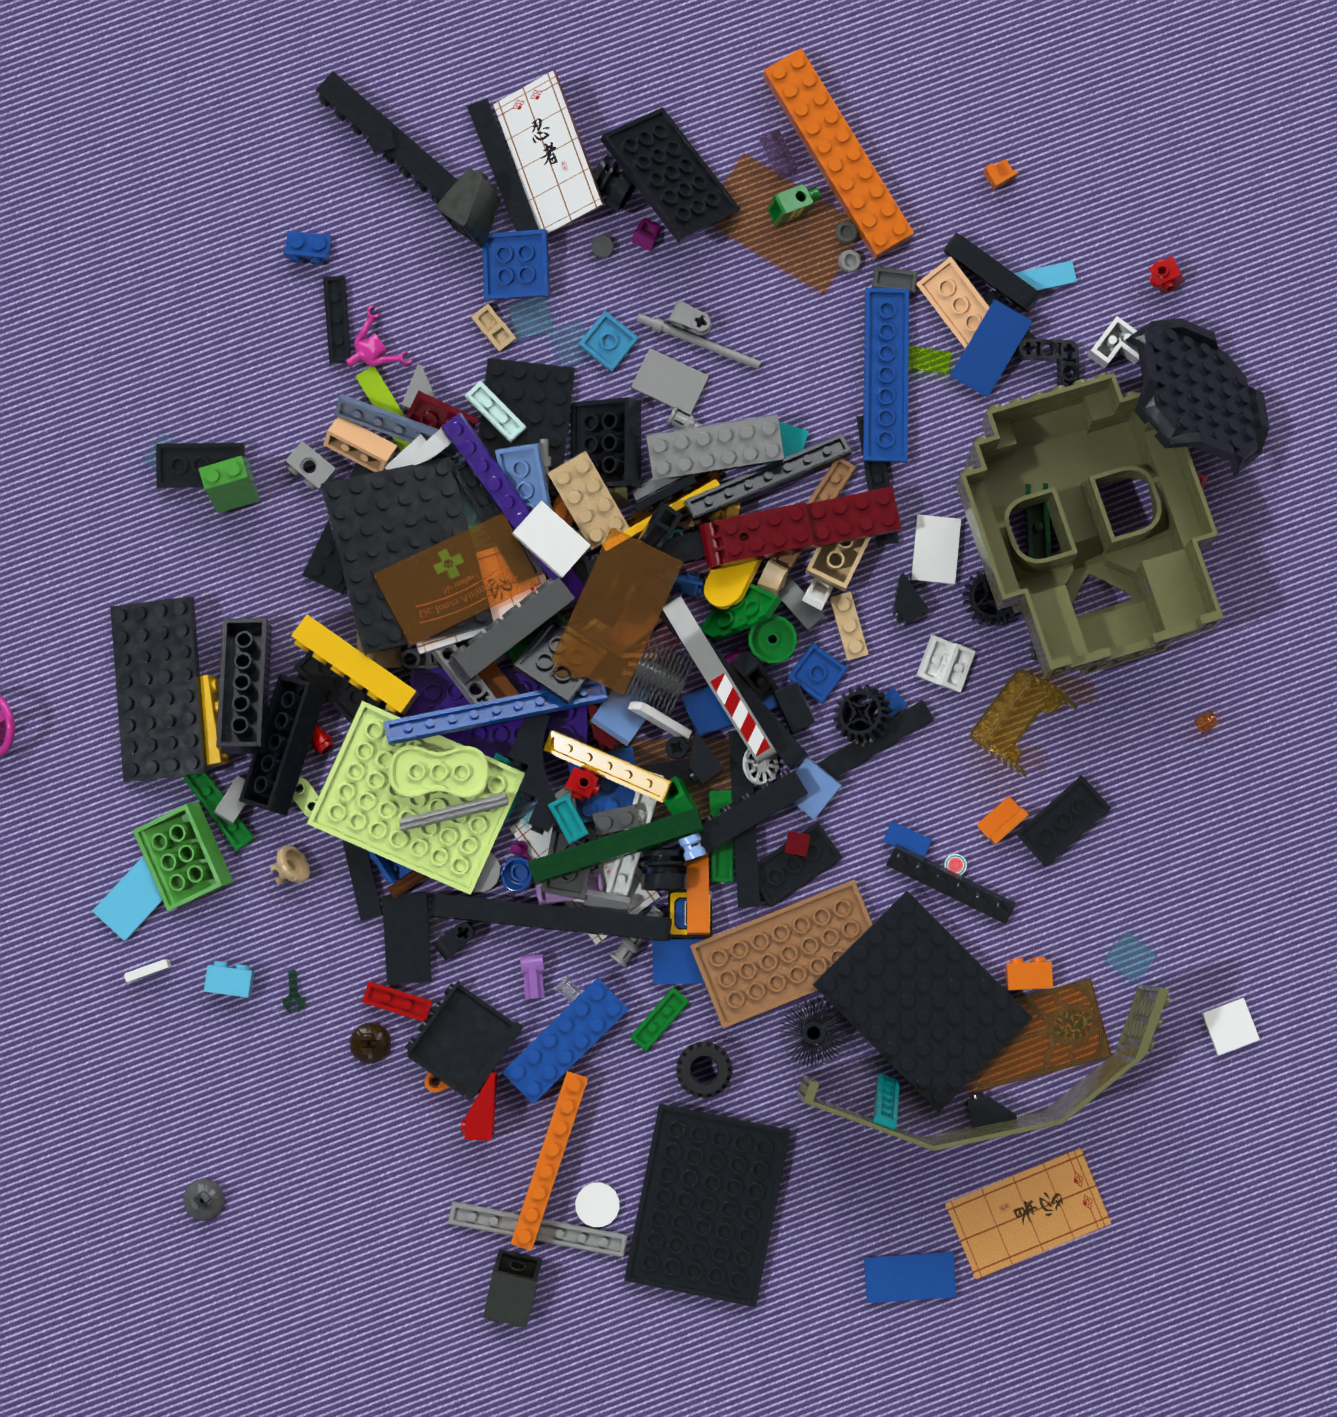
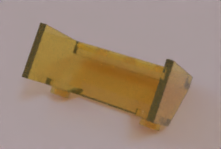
M1018 670L1011 676L973 727L970 738L1002 764L1026 777L1028 773L1017 764L1021 757V750L1015 746L1040 711L1046 714L1053 713L1061 703L1075 710L1078 705L1057 686L1026 670Z

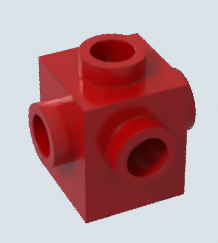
M1173 256L1158 260L1153 266L1149 267L1152 275L1148 276L1153 288L1158 287L1161 293L1173 291L1178 285L1185 282Z
M574 766L565 785V790L572 793L571 797L583 802L584 799L589 801L591 796L596 797L601 785L597 784L599 778L596 777L594 771L588 768L581 770ZM586 783L587 786L583 787L580 784Z

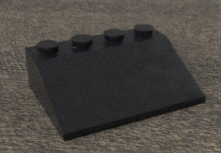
M630 397L571 402V459L586 451L607 488H641V401Z

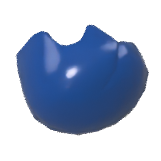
M512 858L505 863L501 871L505 888L516 892L530 887L534 880L530 867L527 864L528 860Z

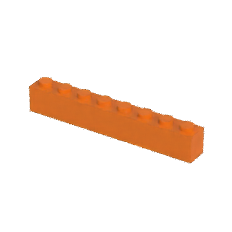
M568 1071L566 1073L510 1243L512 1245L530 1251L533 1249L588 1081L587 1077Z

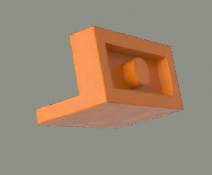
M1007 797L977 823V827L995 845L1029 814L1023 808L1021 809L1011 797Z

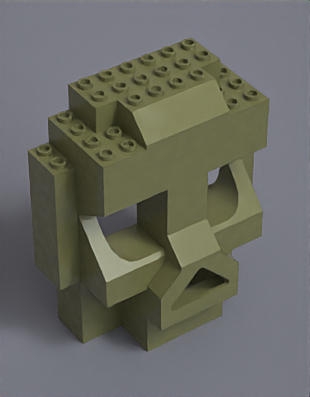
M1100 373L1094 377L1095 379L1088 381L1080 379L1068 387L1060 385L1054 387L1051 392L1044 393L1040 391L1024 400L1016 398L1007 405L995 404L990 406L986 410L981 423L985 435L976 438L973 442L964 466L965 469L960 473L956 483L997 609L1000 610L1011 606L1014 614L1022 612L1044 679L1078 669L1081 676L1165 651L1172 641L1214 629L1224 618L1200 549L1212 545L1218 536V532L1188 447L1165 449L1154 436L1158 433L1150 422L1144 424L1135 412L1140 393L1131 391L1123 397L1115 373ZM1130 478L1148 482L1152 503L1151 524L1141 530L1114 537L1097 486ZM1043 483H1048V489L1043 490ZM1025 484H1030L1031 494L1026 495ZM1046 502L1060 544L1061 554L1043 559H1033L1027 557L1019 550L1009 524V515L1017 510ZM1088 575L1130 596L1129 601L1077 617L1072 606Z

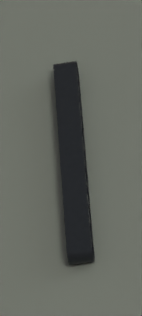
M650 574L635 587V590L682 643L662 609L663 606L674 599L656 578ZM709 641L778 756L793 770L808 757V754Z
M432 894L430 916L437 918L666 942L670 941L672 919L664 917L445 894Z

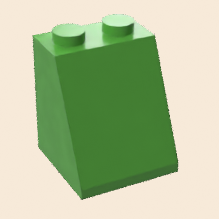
M238 456L198 468L204 489L218 513L261 501L248 458Z

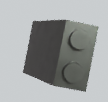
M469 167L435 208L455 231L482 249L501 198L496 193L497 188L489 181L487 182L489 178L482 171L478 170L476 172Z
M499 1249L492 1272L483 1318L493 1322H504L515 1327L527 1328L541 1268V1258Z

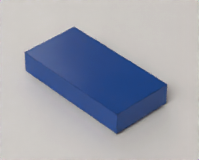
M892 821L883 842L893 847L898 844L925 857L932 840Z

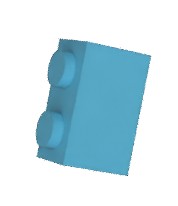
M214 961V965L207 966L204 992L251 997L255 971L249 970L250 966L236 964V968L227 967V962Z

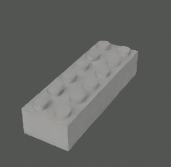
M777 414L646 434L653 480L784 459Z

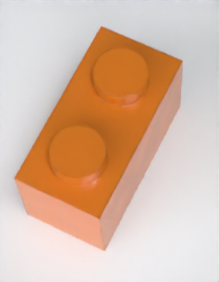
M1034 957L1032 962H1024L1023 958L1010 959V963H1005L1006 990L1053 988L1052 961H1046V957Z

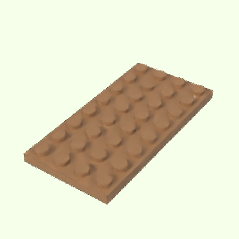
M852 880L690 945L722 1029L818 991L812 984L872 925L857 884L855 880Z

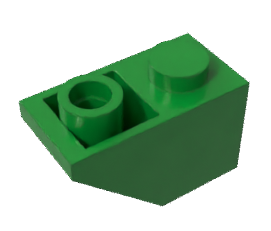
M677 776L669 779L672 781L664 803L671 814L675 815L697 808L686 782Z

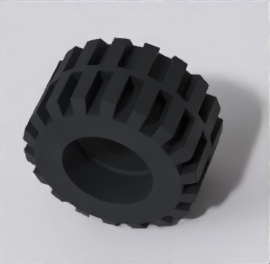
M708 1041L696 1042L683 1050L678 1058L676 1067L677 1078L684 1090L694 1097H714L720 1092L722 1093L730 1083L732 1063L728 1054L719 1045ZM702 1056L712 1058L717 1064V1075L708 1083L696 1081L691 1074L692 1063Z

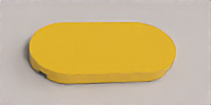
M742 536L741 540L746 541L748 537ZM762 560L711 570L704 584V595L707 601L718 609H728L730 606L740 603Z

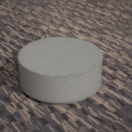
M854 250L843 251L838 257V265L844 272H853L861 264V258Z

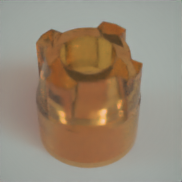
M1208 711L1194 719L1196 727L1202 734H1205L1219 723L1212 711Z

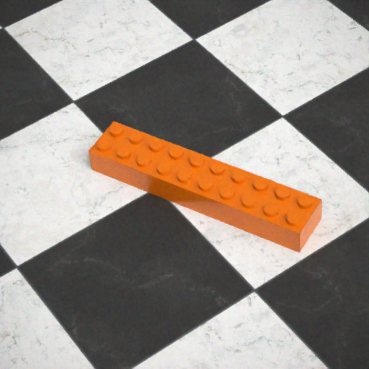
M802 48L764 69L763 78L846 215L857 227V233L873 259L877 260L911 240L914 235L912 228Z

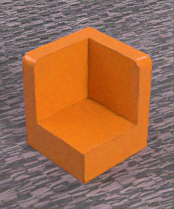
M1004 159L995 165L991 163L986 166L983 174L995 191L1016 179L1018 171H1013L1008 161Z

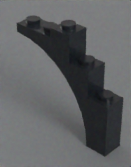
M546 714L526 717L508 758L512 759L511 764L523 768L524 765L528 766L518 791L522 793V798L532 802L534 798L538 800L528 822V825L532 826L530 830L543 835L544 832L549 833L553 825L556 827L555 831L563 834L548 807V804L557 799L548 783L544 769V735L550 716ZM586 827L589 834L578 839V841L582 843L593 841L597 833Z

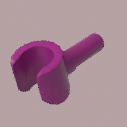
M515 841L516 845L510 846L512 854H521L524 859L532 860L527 853L528 846L526 842Z

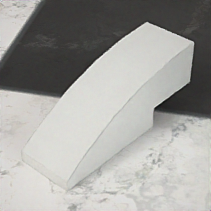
M442 427L427 441L420 434L384 468L389 470L425 462L444 450L452 440Z

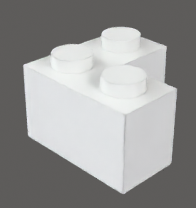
M1117 316L1087 356L1103 368L1108 365L1117 352L1136 364L1139 360L1138 348L1125 340L1137 332V330Z

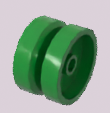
M772 615L770 619L752 626L749 633V646L753 654L759 660L767 663H779L788 659L794 652L797 644V634L793 625L786 618L778 615ZM771 635L777 637V641L774 644L768 640Z

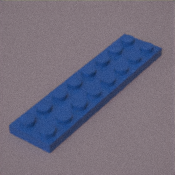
M865 288L863 462H908L909 289Z

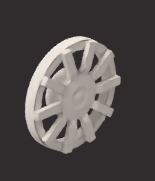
M747 749L743 756V770L748 780L756 785H762L768 780L770 782L774 780L779 769L778 755L774 754L757 764L754 757L752 760L749 759L751 753ZM748 763H751V768H752V769H750V770H749V767H748ZM751 773H757L756 777L754 778ZM762 773L763 781H758Z

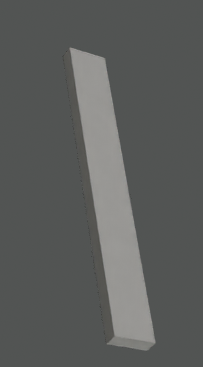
M452 1201L448 1224L513 1236L520 1214ZM543 1218L535 1241L624 1257L628 1235Z

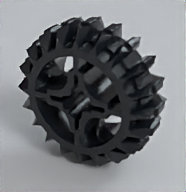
M977 571L976 576L978 579L973 576L969 578L973 585L966 583L964 586L970 592L962 593V596L969 597L968 600L962 602L963 605L970 604L971 606L966 609V613L971 611L975 613L971 617L972 620L979 616V625H982L984 620H987V627H991L993 620L996 627L1000 626V619L1004 624L1008 623L1007 616L1012 619L1015 617V614L1011 611L1012 607H1007L1004 611L1003 609L998 610L993 600L983 603L989 596L988 592L991 595L993 594L990 585L987 583L985 571L984 576L980 571ZM981 584L984 596L978 602H975V590ZM990 606L997 612V615L984 613L979 608Z
M857 685L856 692L849 688V695L847 696L842 693L841 696L844 700L842 702L840 700L836 701L840 708L833 709V712L838 714V716L833 718L838 723L835 727L838 731L842 730L840 735L847 737L849 742L855 740V743L860 745L863 740L865 744H869L870 738L876 742L877 734L885 735L882 731L883 728L890 729V726L886 724V721H892V717L887 715L893 711L891 707H887L890 701L884 699L885 694L883 692L879 693L876 687L871 689L869 685H865L864 689H862L860 685ZM861 699H871L869 702L866 701L862 705H858L855 703ZM878 706V717L875 722L873 719V715L877 710L876 707ZM851 708L853 713L848 723V712ZM857 709L861 710L862 712L864 711V714L868 718V721L865 718H862V716L860 715L861 713ZM866 724L870 726V728L866 730L855 731L857 727L860 728L862 725Z

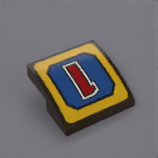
M668 891V918L672 919L670 939H707L712 937V891H709V935H687V891Z

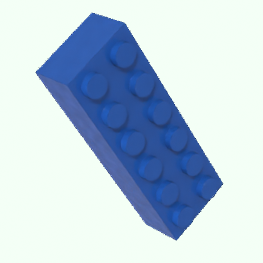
M597 977L502 1073L534 1104L629 1008Z

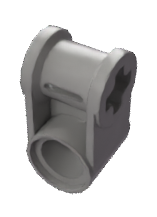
M682 301L676 302L668 319L669 323L698 336H705L709 333L711 321L708 314ZM705 321V326L702 325L700 328L697 326V322Z

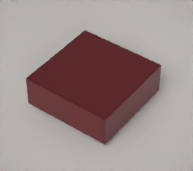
M788 831L784 853L806 857L810 835Z

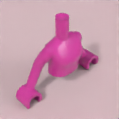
M370 306L367 310V320L354 341L356 354L345 360L347 365L352 367L362 360L370 367L391 362H400L404 367L410 366L413 359L409 361L403 360V357L408 354L407 351L402 352L401 355L380 357L387 353V350L378 336L374 333L369 338L364 339L373 321H377L380 317V313L375 316L370 314L375 309V306Z

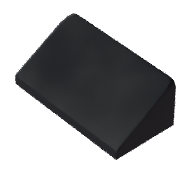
M798 683L773 693L791 734L815 723V719Z

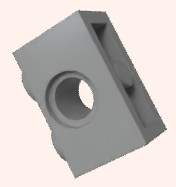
M303 441L285 460L289 465L287 469L296 477L299 474L306 479L304 483L313 491L317 488L322 492L321 484L330 482L338 473L334 466ZM309 463L316 464V469L312 473L305 472V466Z

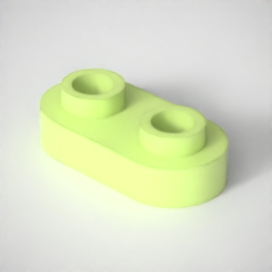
M299 778L297 785L301 784L303 791L298 793L295 789L293 799L307 817H310L312 811L309 810L308 806L312 802L316 803L319 795L308 780Z

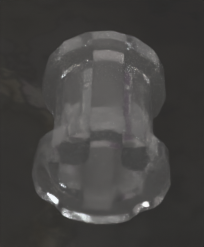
M567 975L554 989L559 991L568 1000L567 1003L570 1005L584 990L577 988Z

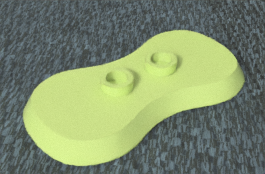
M409 745L398 749L393 754L389 765V780L396 793L408 798L419 797L431 792H446L460 798H472L479 795L486 787L488 763L485 755L479 749L471 746H462L446 752H433L419 746Z

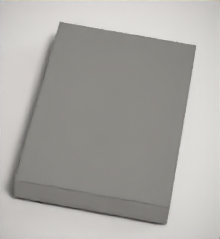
M649 348L631 389L669 407H676L678 411L691 416L709 375Z

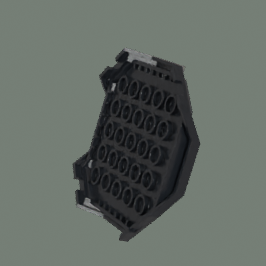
M1182 318L1151 321L1125 340L1138 348L1143 381L1135 412L1144 424L1150 422L1158 433L1154 436L1165 449L1192 446L1229 461L1234 476L1261 455L1270 428L1264 393L1248 385L1247 377L1226 352L1220 350L1215 332Z

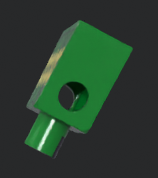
M802 184L775 194L767 206V210L777 227L806 214L812 207L813 202L821 199V195L816 187L807 190L806 186Z

